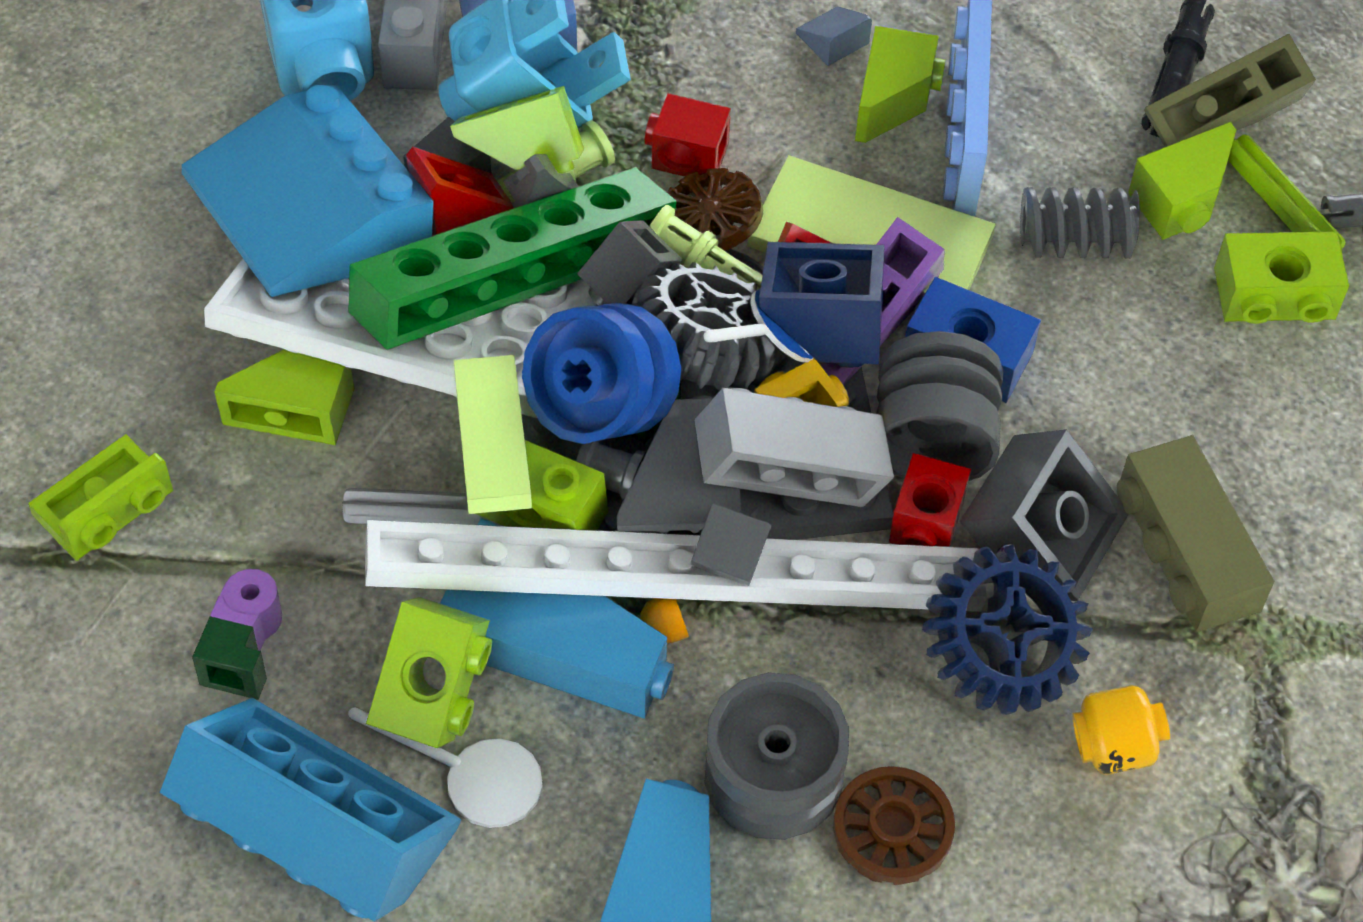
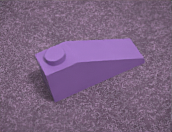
M899 217L895 219L876 244L885 245L880 346L910 315L925 295L934 277H939L944 270L945 249ZM818 362L828 376L831 374L835 375L843 385L862 367L846 368L835 363Z

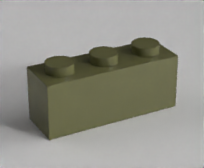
M1194 435L1128 454L1121 478L1117 483L1118 498L1123 503L1124 511L1129 515L1133 514L1143 532V545L1149 559L1155 564L1159 563L1169 581L1170 597L1178 612L1181 614L1186 613L1196 633L1262 612L1275 581Z

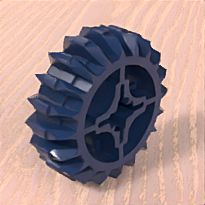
M1014 545L1002 546L998 549L996 555L989 547H983L974 553L973 561L963 556L953 563L954 574L945 573L938 578L936 585L942 594H934L929 597L925 606L939 617L924 622L922 631L939 638V642L927 648L926 655L930 658L943 655L947 663L946 666L940 668L937 678L946 680L956 675L960 679L955 689V697L962 699L976 690L977 709L987 710L997 702L1000 713L1009 715L1017 711L1019 704L1026 712L1039 709L1042 698L1048 702L1057 700L1063 693L1061 684L1068 686L1077 681L1080 675L1073 664H1080L1086 661L1090 653L1076 641L1089 637L1093 628L1083 623H1077L1076 616L1085 612L1089 603L1084 601L1071 602L1068 593L1075 589L1077 581L1068 579L1059 583L1055 579L1059 570V562L1050 561L1040 569L1038 568V550L1029 549L1022 553L1018 559ZM993 583L994 595L988 598L987 613H980L974 618H966L967 605L975 589L979 585ZM1026 595L1034 601L1042 615L1031 609L1027 603ZM1002 619H1006L1008 621L1006 626L1011 624L1014 632L1022 634L1009 640L1006 638L1009 632L1003 634L1000 626L992 625ZM1040 641H1048L1046 653L1039 668L1031 676L1021 677V663L1027 661L1028 646ZM970 643L977 644L985 651L988 656L989 666L978 657Z

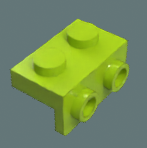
M125 434L34 498L28 505L33 517L77 561L91 550L107 545L114 538L117 531L139 515L155 510L164 501L165 497L174 490L165 460L158 453L148 456Z

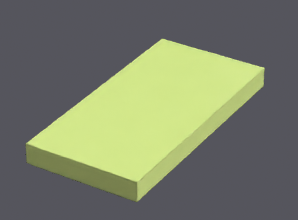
M788 155L763 204L762 220L756 231L748 238L747 246L766 253L767 243L778 242L786 222L793 223L834 244L876 245L895 219L899 217L945 249L944 270L938 278L970 290L993 238L996 224Z

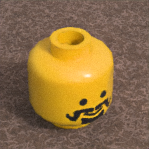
M1136 685L1090 693L1082 701L1081 712L1072 713L1074 733L1083 763L1092 762L1094 767L1102 774L1109 775L1150 767L1158 760L1160 752L1159 742L1170 740L1169 724L1163 703L1150 704L1145 691Z

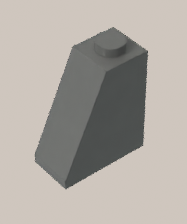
M701 395L689 399H675L667 416L663 418L617 514V532L701 535L712 503L741 513L740 488L703 482L695 418L710 403L713 397Z

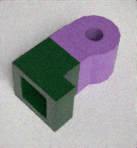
M246 569L238 571L225 583L192 656L200 686L259 700L267 680L261 648L265 639L277 631L282 621V610L275 580L268 573L260 569Z

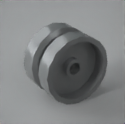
M767 672L743 679L721 695L708 719L704 784L713 808L732 827L755 838L786 840L809 833L831 815L842 793L844 771L849 754V726L840 704L821 685L796 674Z

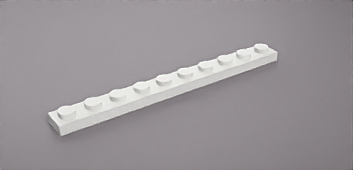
M367 520L365 536V586L928 609L925 606L927 599L934 594H942L936 585L938 578L945 573L954 574L953 563L963 556L973 561L974 553L978 548L766 539L751 583L747 586L690 565L700 535ZM985 584L979 585L975 589L968 602L966 611L981 612L987 599Z

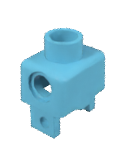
M260 0L268 46L279 88L284 95L307 91L313 86L337 85L350 101L359 96L364 90L365 84L370 82L374 76L370 21L366 0ZM300 5L310 6L311 9L302 12L297 10L296 7Z
M486 0L450 27L449 42L454 74L443 80L439 85L438 94L441 105L447 117L456 121L458 118L564 86L577 128H580L586 122L593 120L591 103L631 80L623 39L615 32H612L578 53L559 34L560 31L569 26L564 0Z

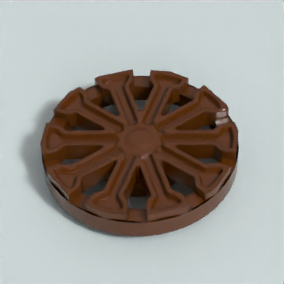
M728 168L707 169V173L698 175V172H695L678 181L679 185L675 188L670 187L667 191L676 200L677 209H675V216L702 234L710 231L716 236L720 235V238H717L719 240L718 247L724 251L732 249L747 240L756 231L763 217V203L760 192L752 182V179L740 171L732 173L729 172ZM734 222H735V223H739V224H743V225L740 226V227H738V226H735V225H733V224H734Z
M879 767L860 774L844 788L835 807L833 832L838 851L848 864H851L858 870V873L874 882L882 883L884 881L891 882L893 885H902L917 882L920 878L931 874L940 867L952 845L955 833V817L946 794L927 776L903 767ZM893 781L903 783L904 790L901 796L893 795L891 788ZM869 785L877 789L879 800H874L864 789ZM925 792L930 797V800L916 806L913 803L916 795ZM855 804L866 814L849 812L847 807L848 805ZM934 815L941 817L943 821L941 824L922 822ZM854 829L865 832L850 838L845 830ZM921 839L938 841L940 846L938 849H931ZM877 844L870 859L867 860L859 854V852ZM906 849L922 863L915 866L910 865ZM890 850L892 851L896 868L882 866Z

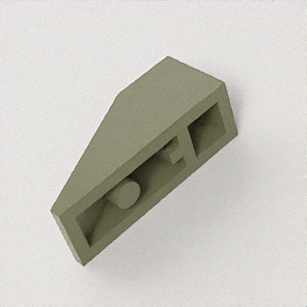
M1287 34L1146 106L1144 111L1162 143L1167 147L1229 122L1237 130L1255 124L1302 100L1316 79L1290 34Z

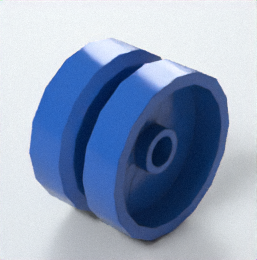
M623 303L575 307L553 313L535 329L524 352L522 380L527 402L541 425L560 439L582 444L650 430L667 416L679 393L681 364L676 342L663 322L643 307Z

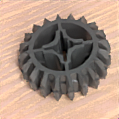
M692 262L688 268L679 263H672L668 269L660 267L654 275L645 276L642 285L637 288L632 305L643 307L660 319L676 342L681 364L680 381L687 379L696 382L699 389H702L704 385H712L719 391L729 386L747 389L749 385L759 386L766 376L772 375L774 368L778 367L784 353L773 344L766 334L710 343L704 340V333L708 330L758 324L750 304L751 295L757 290V284L743 282L738 279L737 273L728 275L720 272L717 266H714L712 270L705 269L696 262Z

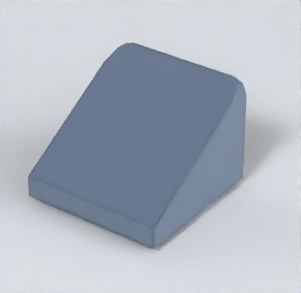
M837 6L796 28V34L829 66L869 44L872 19L866 14Z

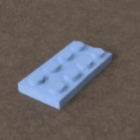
M968 0L967 7L957 6L954 39H960L961 44L951 43L948 75L952 76V80H957V84H949L946 115L951 116V122H956V125L947 126L945 157L949 158V165H954V167H946L943 200L953 201V210L974 217L976 216L988 147L992 0Z

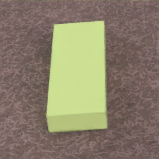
M515 355L454 360L468 514L532 508Z

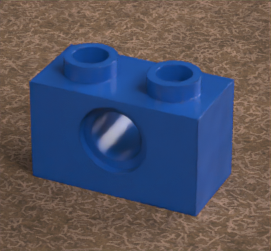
M934 277L907 325L905 337L916 333L943 331L963 334L985 343L999 356L1003 368V382L1000 388L1002 402L1007 403L1033 355L1041 319Z

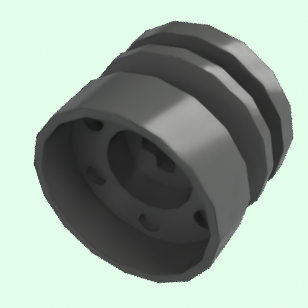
M943 331L916 333L895 341L883 352L879 364V385L877 389L879 405L876 414L883 417L893 474L905 479L912 454L915 453L970 468L969 481L980 478L995 466L1000 451L1001 420L998 410L1002 402L1000 388L1003 382V368L999 356L981 341L963 334Z

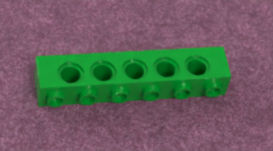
M635 167L350 264L348 313L386 350L581 280L582 278L577 273L619 222L644 221L650 226L656 215L665 205L676 209V200Z

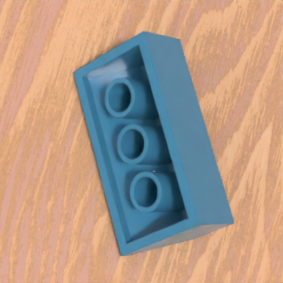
M254 698L185 725L160 790L162 795L179 804L182 812L190 818L211 823L231 835L234 843L240 848L266 856L284 867L286 873L293 880L319 888L339 900L341 907L348 913L360 918H369L374 922L407 901L455 834L462 820Z

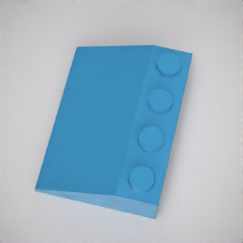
M337 85L313 86L307 91L283 96L181 164L184 178L271 297L349 278V266L352 263L432 237L434 201Z

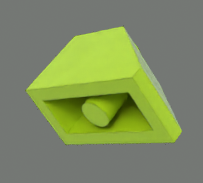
M875 26L859 104L855 141L866 143L926 111L930 90L941 91L946 59L936 58L939 35Z
M564 86L460 117L450 126L454 138L517 171L525 167L524 162L533 155L546 154L556 171L563 174L575 168L572 160L579 159L584 151Z
M1231 122L1137 158L1128 194L1132 197L1135 189L1137 190L1140 210L1162 240L1182 232H1195L1210 221L1237 130Z
M283 349L219 381L214 393L223 425L336 445L355 388L351 368Z

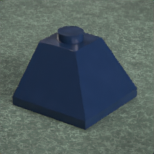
M768 242L759 295V308L818 362L835 363L846 368L860 367L864 364H879L885 245Z

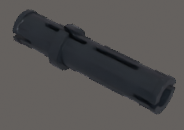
M1185 0L1182 3L1175 29L1172 31V34L1169 33L1166 36L1163 46L1165 58L1148 105L1190 84L1196 64H1198L1199 60L1202 61L1207 50L1205 37L1215 13L1213 5L1209 4L1206 6L1203 17H1201L1207 0ZM1146 113L1143 115L1141 121V125L1145 131L1148 130L1151 126V122ZM1153 127L1150 134L1159 137Z

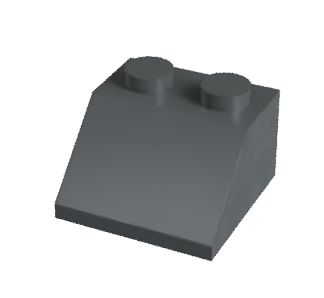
M1065 429L1014 435L959 522L980 548L989 547L995 555L1002 546L1014 545L1018 559L1022 553L1029 549L1038 550V568L1040 569L1050 561L1059 562V570L1055 579L1059 583L1068 579L1076 580V587L1072 592L1068 593L1071 601H1078L1129 514L1124 511L1122 501L1072 435Z

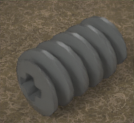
M1026 187L1023 189L1020 211L1021 244L1023 246L1025 242H1030L1035 258H1041L1047 242H1053L1057 257L1064 258L1069 242H1075L1079 257L1086 258L1091 244L1098 243L1102 258L1108 259L1114 243H1120L1124 258L1131 259L1139 235L1140 206L1138 192L1135 189L1129 202L1124 189L1115 188L1106 202L1101 188H1092L1084 203L1080 190L1072 187L1068 189L1063 202H1061L1057 189L1049 187L1046 188L1039 203L1034 188Z

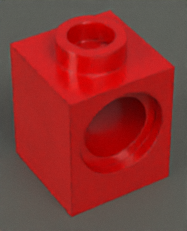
M667 93L660 114L652 112L646 126L644 143L645 145L652 146L651 169L685 177L695 172H698V175L707 173V169L720 168L729 144L731 108Z
M913 453L894 510L889 543L896 545L950 547L964 504L971 469ZM928 508L937 513H925L919 509Z

